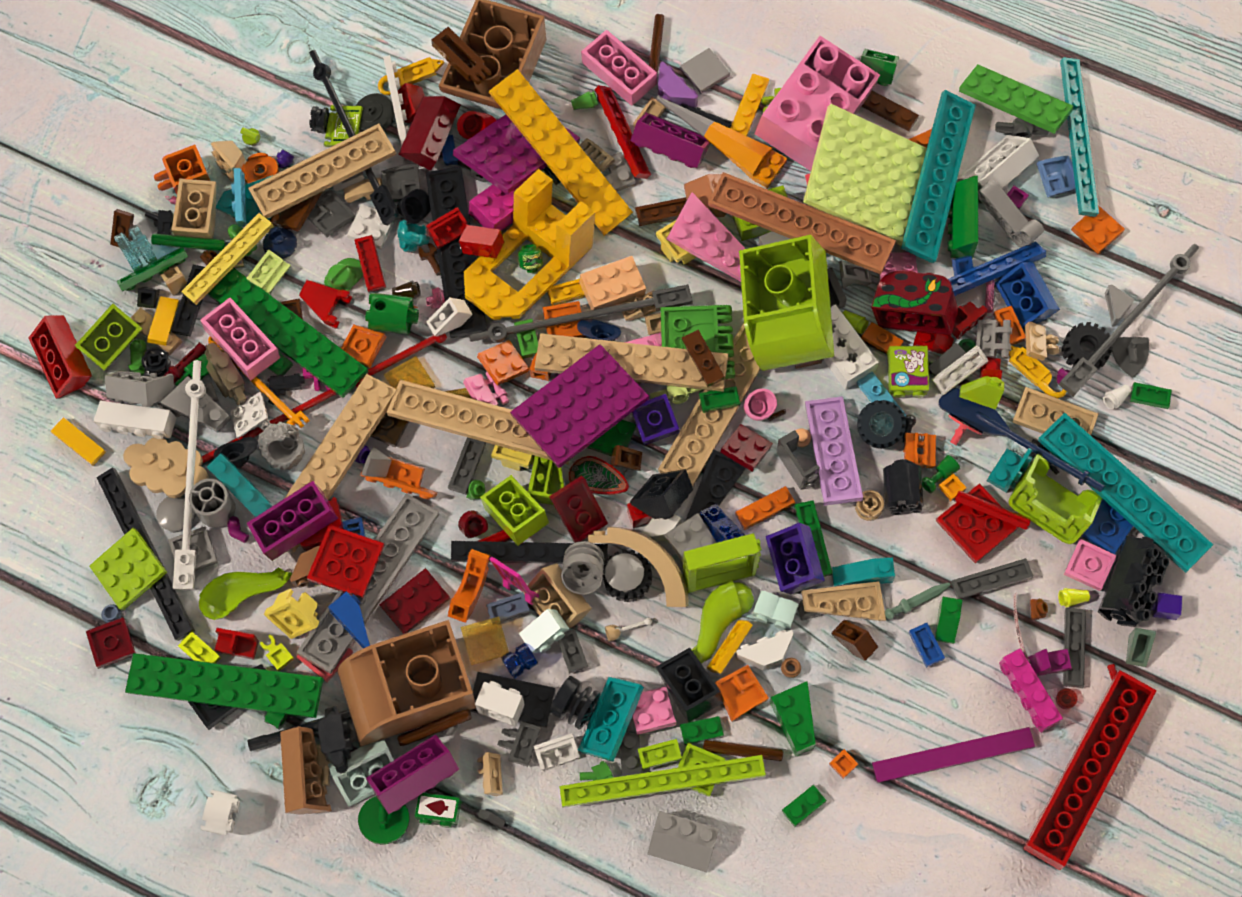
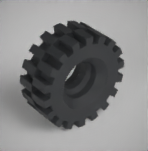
M1083 322L1079 323L1077 327L1076 325L1073 326L1071 331L1069 330L1062 346V352H1064L1062 356L1064 359L1068 358L1066 363L1068 365L1072 363L1074 367L1082 357L1088 361L1109 338L1110 334L1104 333L1106 329L1104 327L1099 329V324L1096 323L1094 326H1091V322H1087L1085 326ZM1083 341L1091 342L1095 350L1093 352H1086L1080 347V344ZM1110 347L1095 363L1094 366L1098 370L1109 359L1113 347Z
M625 549L622 550V553L636 556L643 565L644 577L641 583L628 593L614 589L605 578L607 562L604 565L603 581L606 590L609 591L612 597L616 596V600L624 599V602H629V599H633V601H637V597L640 596L642 598L644 593L649 591V586L652 584V568L648 563V559L643 558L642 554H635V550L627 552Z

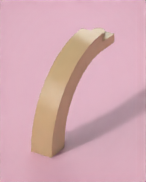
M607 527V534H605V531H594V534L588 535V542L624 545L642 554L651 562L662 579L666 593V607L689 606L684 577L673 557L658 542L640 532L622 527Z

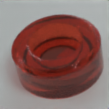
M1064 688L1056 695V702L1062 709H1071L1077 703V695L1072 689Z

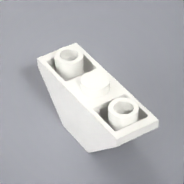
M782 630L777 632L775 637L769 639L768 637H763L757 640L756 644L742 645L736 651V658L762 671L777 666L784 659L793 637V631L787 632Z

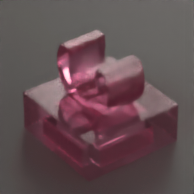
M437 287L432 289L433 296L426 298L427 305H431L432 309H439L445 303L443 290Z

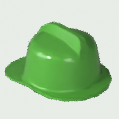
M346 258L333 265L325 277V286L349 291L363 277L360 261L355 258Z

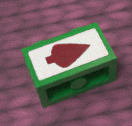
M422 793L418 796L415 818L420 820V824L431 825L434 822L440 823L439 826L452 828V825H458L461 800L458 797Z

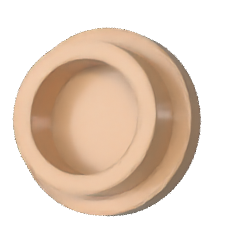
M803 428L795 430L799 435L797 446L806 447L811 442L810 432Z

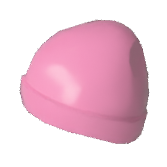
M768 389L754 390L747 396L744 403L745 413L755 421L769 418L777 408V399L774 393Z

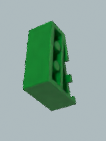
M808 681L778 693L770 699L773 711L795 757L814 749L816 744Z

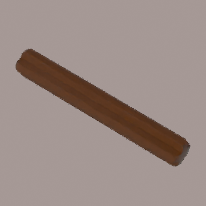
M663 14L655 15L649 66L657 74L664 26Z
M468 709L401 734L397 737L400 746H405L472 719L471 713Z
M705 740L703 749L711 753L742 757L762 755L763 759L783 760L784 752L781 749Z

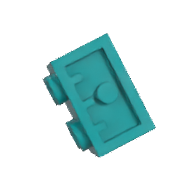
M1028 448L1023 457L1006 449L989 475L987 482L1006 493L1010 487L1014 489L1033 458L1029 456L1032 449Z

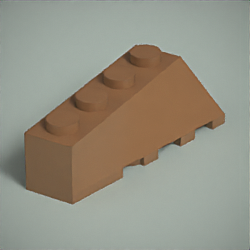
M298 726L280 732L285 813L301 815L331 812L330 804L327 805L325 795L328 794L326 786H322L320 774H323L322 767L316 760L318 751L313 729Z

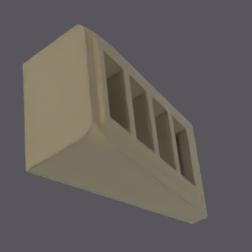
M588 138L579 145L602 173L615 162L612 156Z

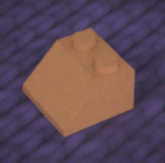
M707 174L685 183L686 199L693 192L715 217H725L727 213L708 206V201L722 174Z

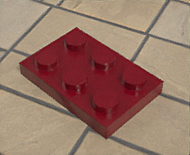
M582 475L549 496L574 543L581 542L588 535L593 534L594 531H598L608 524Z
M425 568L379 605L402 634H407L451 598Z

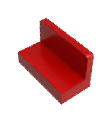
M405 83L398 90V94L402 93L404 104H401V110H405L407 120L404 122L411 123L425 95L421 86Z

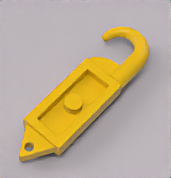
M428 57L397 69L394 75L395 78H399L400 87L405 83L415 84L437 75L436 72L442 67L444 61ZM387 75L383 76L378 82V90L383 95H391L390 91H385L383 88L384 84L388 82Z
M1011 346L1009 362L1028 380L1049 396L1062 398L1066 395L1067 391L1064 389L1060 392H1055L1048 386L1051 382L1052 374L1041 362L1027 356L1024 347Z

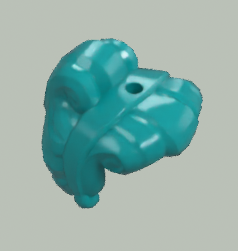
M406 220L400 221L397 230L400 248L404 252H412L417 250V246L427 245L430 242V237L426 235V226L407 224Z

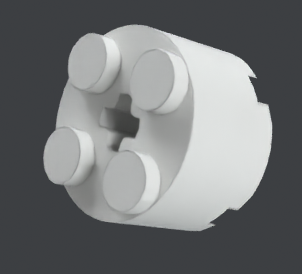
M211 790L210 793L213 797H208L202 817L206 824L205 826L201 825V830L226 836L228 833L233 832L235 821L232 818L234 813H238L240 801L237 799V795Z

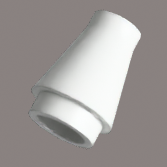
M1123 385L1105 393L1103 397L1105 406L1109 409H1117L1131 394L1130 387Z

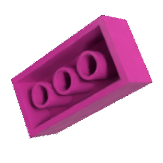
M492 184L469 201V214L483 227L504 230L513 223L514 191L519 187L506 194Z

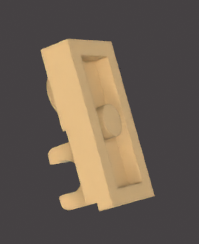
M486 752L483 757L477 759V762L483 763V769L478 770V773L483 774L484 794L492 796L503 795L500 755Z

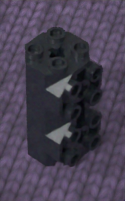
M1126 536L1098 609V613L1106 620L1111 621L1114 618L1118 620L1116 624L1136 627L1139 622L1149 620L1157 598L1156 593L1152 591V587L1162 584L1165 571L1169 565V558L1165 556L1162 548L1154 544L1153 539L1149 537H1142L1141 539Z

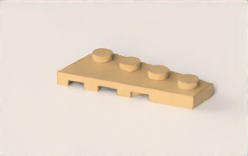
M879 581L803 590L801 592L804 611L886 621Z

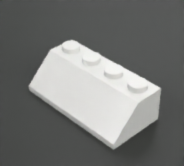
M1007 135L957 179L962 181L972 176H978V191L990 180L997 182L1003 189L1008 186L1010 181L1018 177L1026 167L1032 165L1034 160L1039 157V154L1031 138Z

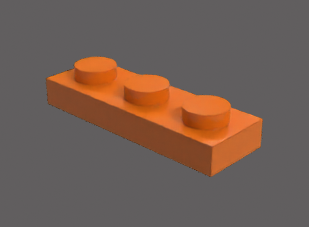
M785 486L736 511L735 515L742 528L746 530L795 505V500Z

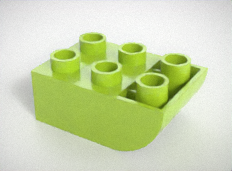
M806 235L739 250L745 331L752 355L760 369L765 371L835 357L826 251L814 237Z

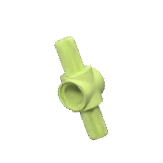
M667 385V389L651 393L650 397L653 399L666 394L668 400L672 403L681 404L688 400L690 393L704 389Z

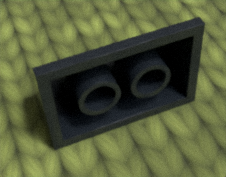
M686 469L653 474L630 500L631 505L653 519L663 518L666 520L673 517L677 509L681 507V504L693 491V486Z

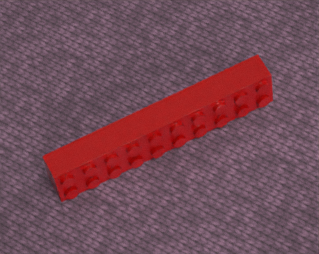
M1121 670L1114 676L1023 847L1025 851L1058 870L1065 867L1157 690Z

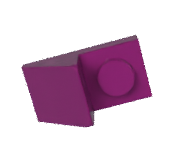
M1043 649L1028 657L1031 667L1037 676L1072 670L1068 649L1052 652Z

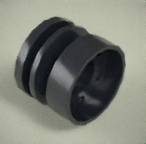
M569 676L557 692L549 712L560 719H563L569 713L568 724L571 725L575 722V728L580 730L594 714L601 694L597 690L591 694L592 688L590 686L583 692H580L582 682Z

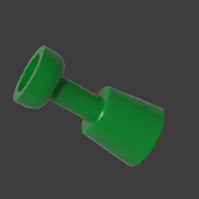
M946 455L936 467L937 472L931 478H922V487L932 494L936 490L935 484L942 477L947 479L960 470L958 462L950 455Z

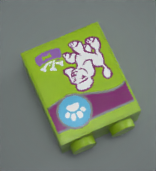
M889 346L887 361L888 392L890 395H893L895 398H902L905 395L921 398L927 395L929 391L928 346Z

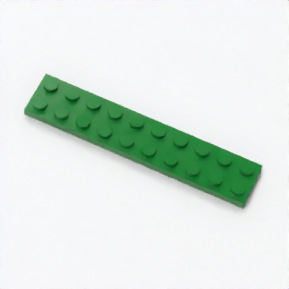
M234 267L208 293L220 305L231 298L276 348L340 397L344 398L368 373V369L262 288L248 281L247 277Z
M133 653L125 693L316 718L324 678Z

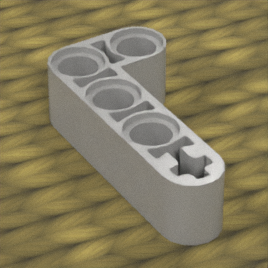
M990 180L978 191L979 200L1018 247L1031 244L1044 232V227L1039 221L1033 219L1028 222L997 182Z

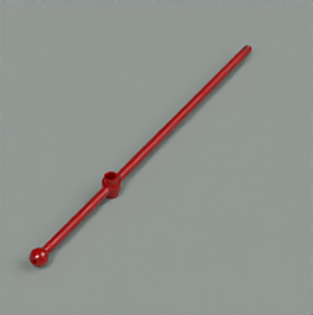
M445 333L439 336H434L433 334V336L368 369L367 374L372 376L435 342L443 343L446 341L447 336ZM364 377L355 385L357 388L364 379ZM329 389L291 409V411L295 414L299 411L304 412L336 395V393ZM282 414L270 420V423H283L289 418L285 414ZM257 427L230 442L246 437H256L264 430ZM215 450L202 456V464L214 459Z

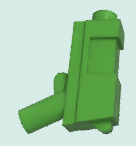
M601 761L599 765L591 767L593 772H580V780L595 781L613 778L611 770L604 761Z

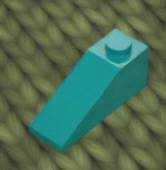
M893 557L875 558L832 567L834 587L878 581L880 584L893 583L895 578Z

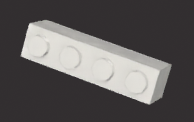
M100 401L93 422L99 426L100 430L105 432L113 430L125 435L134 433L140 437L149 435L156 439L171 438L177 417L170 410Z

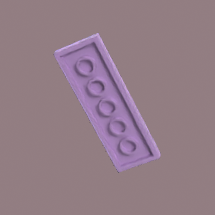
M843 396L805 401L816 465L820 467L818 477L824 506L863 501Z

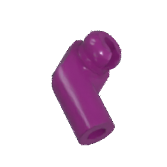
M230 517L227 522L229 535L246 543L249 539V534L241 531L238 517Z

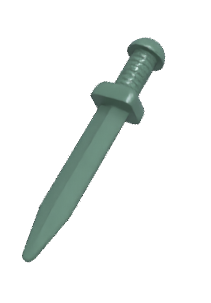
M951 584L936 585L907 600L905 598L902 599L898 606L885 610L886 618L891 620L902 612L904 614L909 613L912 608L940 595Z

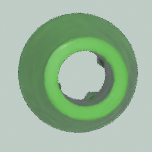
M588 91L572 99L571 103L574 110L595 108L598 105L595 91Z

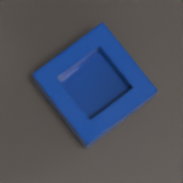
M968 255L952 259L954 276L974 268L972 256Z

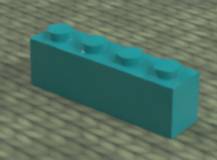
M220 453L207 466L255 517L274 506L223 453Z

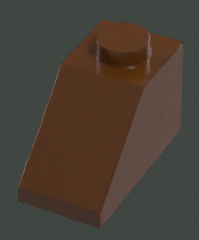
M843 620L831 632L832 636L848 651L864 661L878 648V645L868 631L846 620Z

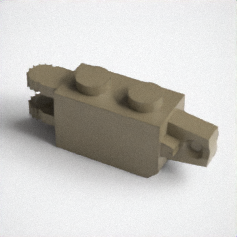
M210 343L205 351L208 360L206 368L225 398L228 396L229 398L233 397L239 406L246 402L247 399L243 393L245 391V382L227 352L222 353L220 348L217 347L218 345Z

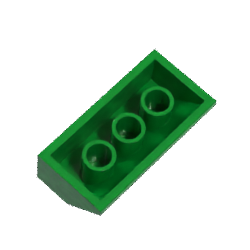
M972 176L956 182L947 217L950 218V223L947 226V234L950 235V240L947 242V251H950V258H960L969 255L973 259L977 248L978 176Z

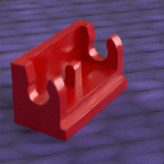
M457 207L427 224L426 228L428 235L439 249L460 237L467 226V221Z

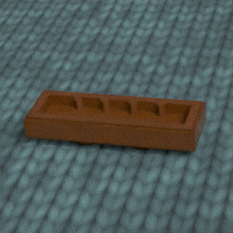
M699 329L681 337L707 387L725 379Z

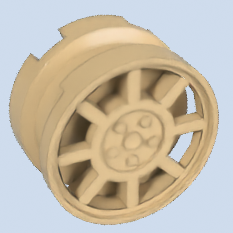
M873 490L862 492L863 501H857L855 505L857 515L866 521L877 519L884 507L883 497Z

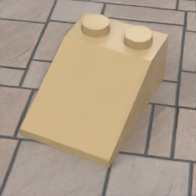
M179 179L172 232L175 236L213 239L216 219V181Z

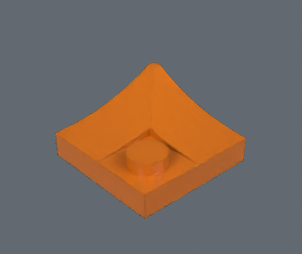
M749 665L715 682L721 691L723 704L732 722L769 699Z

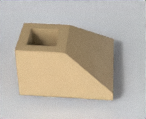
M233 141L212 142L213 151L211 153L216 159V164L221 170L225 169L227 177L233 182L234 168L242 170L243 164L246 163L243 153Z

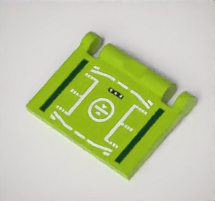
M331 105V111H336L334 105ZM342 106L355 135L358 134L363 107ZM337 111L336 113H329L325 139L331 140V142L324 141L325 147H332L349 138Z

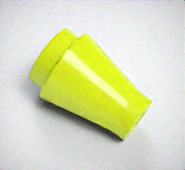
M1064 588L1059 591L1058 600L1061 606L1068 608L1083 602H1089L1090 594L1088 590Z

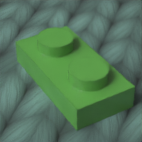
M528 319L519 322H514V326L533 322V320ZM535 329L516 333L522 358L535 356L538 349Z

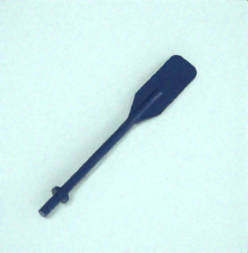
M954 387L939 399V407L979 432L1008 437L1026 449H1032L1033 453L1040 455L1048 462L1079 479L1078 484L1081 486L1086 483L1099 492H1102L1105 488V485L1089 477V471L1086 470L1083 473L1011 431L996 410L959 397L960 389Z

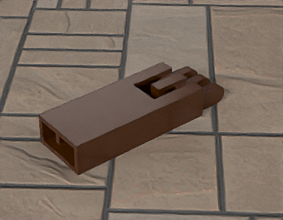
M449 26L431 39L432 47L467 81L472 80L476 85H479L481 83L480 79L482 81L486 79L485 74L488 77L492 75V72L485 66V62ZM470 60L475 66L472 67L470 62L468 64H465V62Z

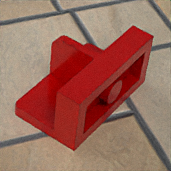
M971 301L963 307L959 306L952 334L957 339L961 338L978 324V320H983L986 317L988 309L984 305L977 308Z
M216 628L215 632L218 634L214 650L216 653L254 660L259 643L254 634Z

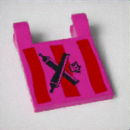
M491 557L489 560L503 578V587L510 591V585H514L525 593V601L533 605V598H539V594L530 590L520 574Z

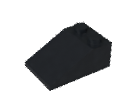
M691 648L656 666V670L688 723L723 703L721 691Z

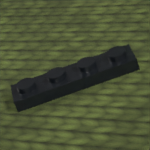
M193 264L186 286L205 268L204 266ZM183 294L171 329L174 334L191 337L202 300L195 305Z

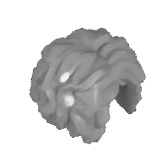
M282 422L278 424L270 423L259 434L258 450H261V456L265 457V460L270 464V468L280 469L281 471L290 470L302 460V456L305 453L304 443L299 437L296 426Z

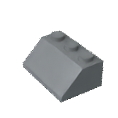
M659 811L648 855L707 872L719 829Z

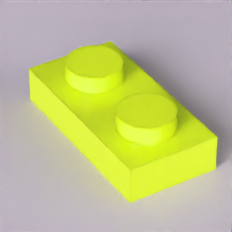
M192 631L178 645L194 661L216 664L221 659L214 650Z

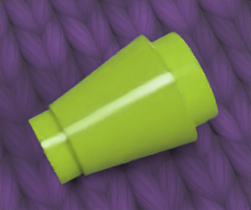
M847 310L842 312L857 333H864L869 324L866 317Z

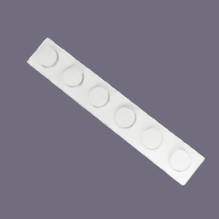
M389 55L383 58L402 146L409 127L404 124V121L407 120L406 112L401 110V104H404L402 93L398 94L397 90L401 87L399 78H395L394 72H397L396 63L391 61Z

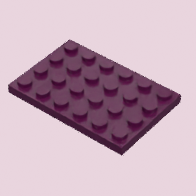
M506 114L453 150V156L506 194H509L523 184L538 169L542 170L548 166ZM566 128L570 135L579 144L580 137Z
M599 344L510 413L552 462L560 468L649 399V395Z

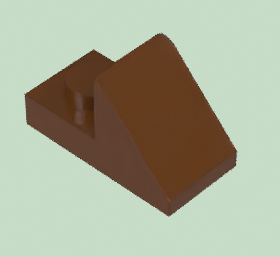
M120 209L114 211L110 245L125 250L129 249L138 230V226L133 225L134 214Z
M617 445L612 450L611 466L640 471L643 452Z

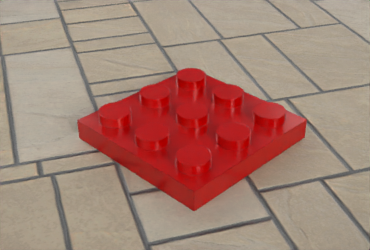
M980 483L967 493L1003 508ZM956 502L936 519V522L975 564L1019 528L959 502Z
M329 525L307 580L344 593L347 591L350 595L354 594L356 597L363 599L385 545L382 542Z

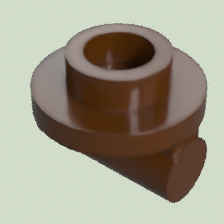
M205 250L200 258L207 266L218 254L212 250Z

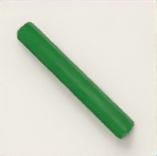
M152 234L151 243L153 245L219 251L225 248V241L219 239Z

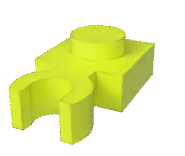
M269 635L271 644L266 646L261 641L260 645L265 651H270L265 656L278 671H281L294 658L282 643L276 646V640L272 635Z

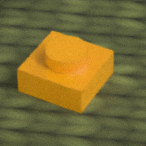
M952 474L938 486L950 501L955 499L958 491L964 492L967 488L955 474Z

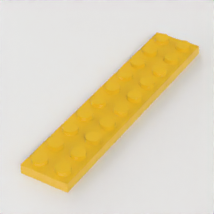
M518 69L489 90V94L577 203L582 201L596 211L594 224L604 236L633 213Z

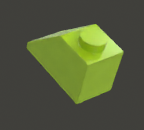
M984 376L961 385L959 397L996 410L1004 392V382L997 377Z

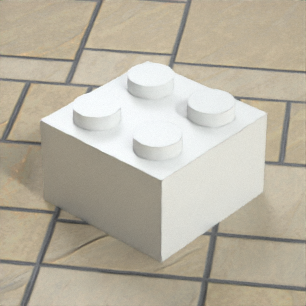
M493 681L483 683L475 702L479 714L516 727L525 705L519 691L509 688V690L503 689L500 684Z

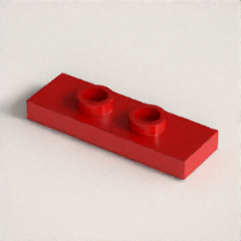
M369 235L355 239L367 291L370 293L386 288L373 236Z

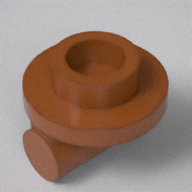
M1040 598L1030 600L1031 620L1045 618L1048 612L1046 602Z

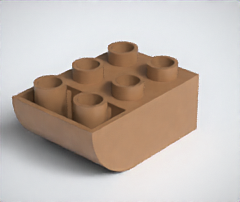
M449 620L363 648L346 658L338 668V675L360 747L427 725L462 710L476 708L474 695Z

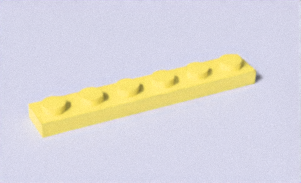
M258 213L181 292L197 305L274 227L273 224Z

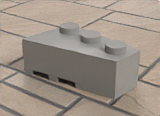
M187 376L160 403L163 407L190 419L191 398L187 395L185 387L192 379ZM198 386L192 387V391H196L198 389ZM205 393L199 399L198 423L218 433L231 418Z

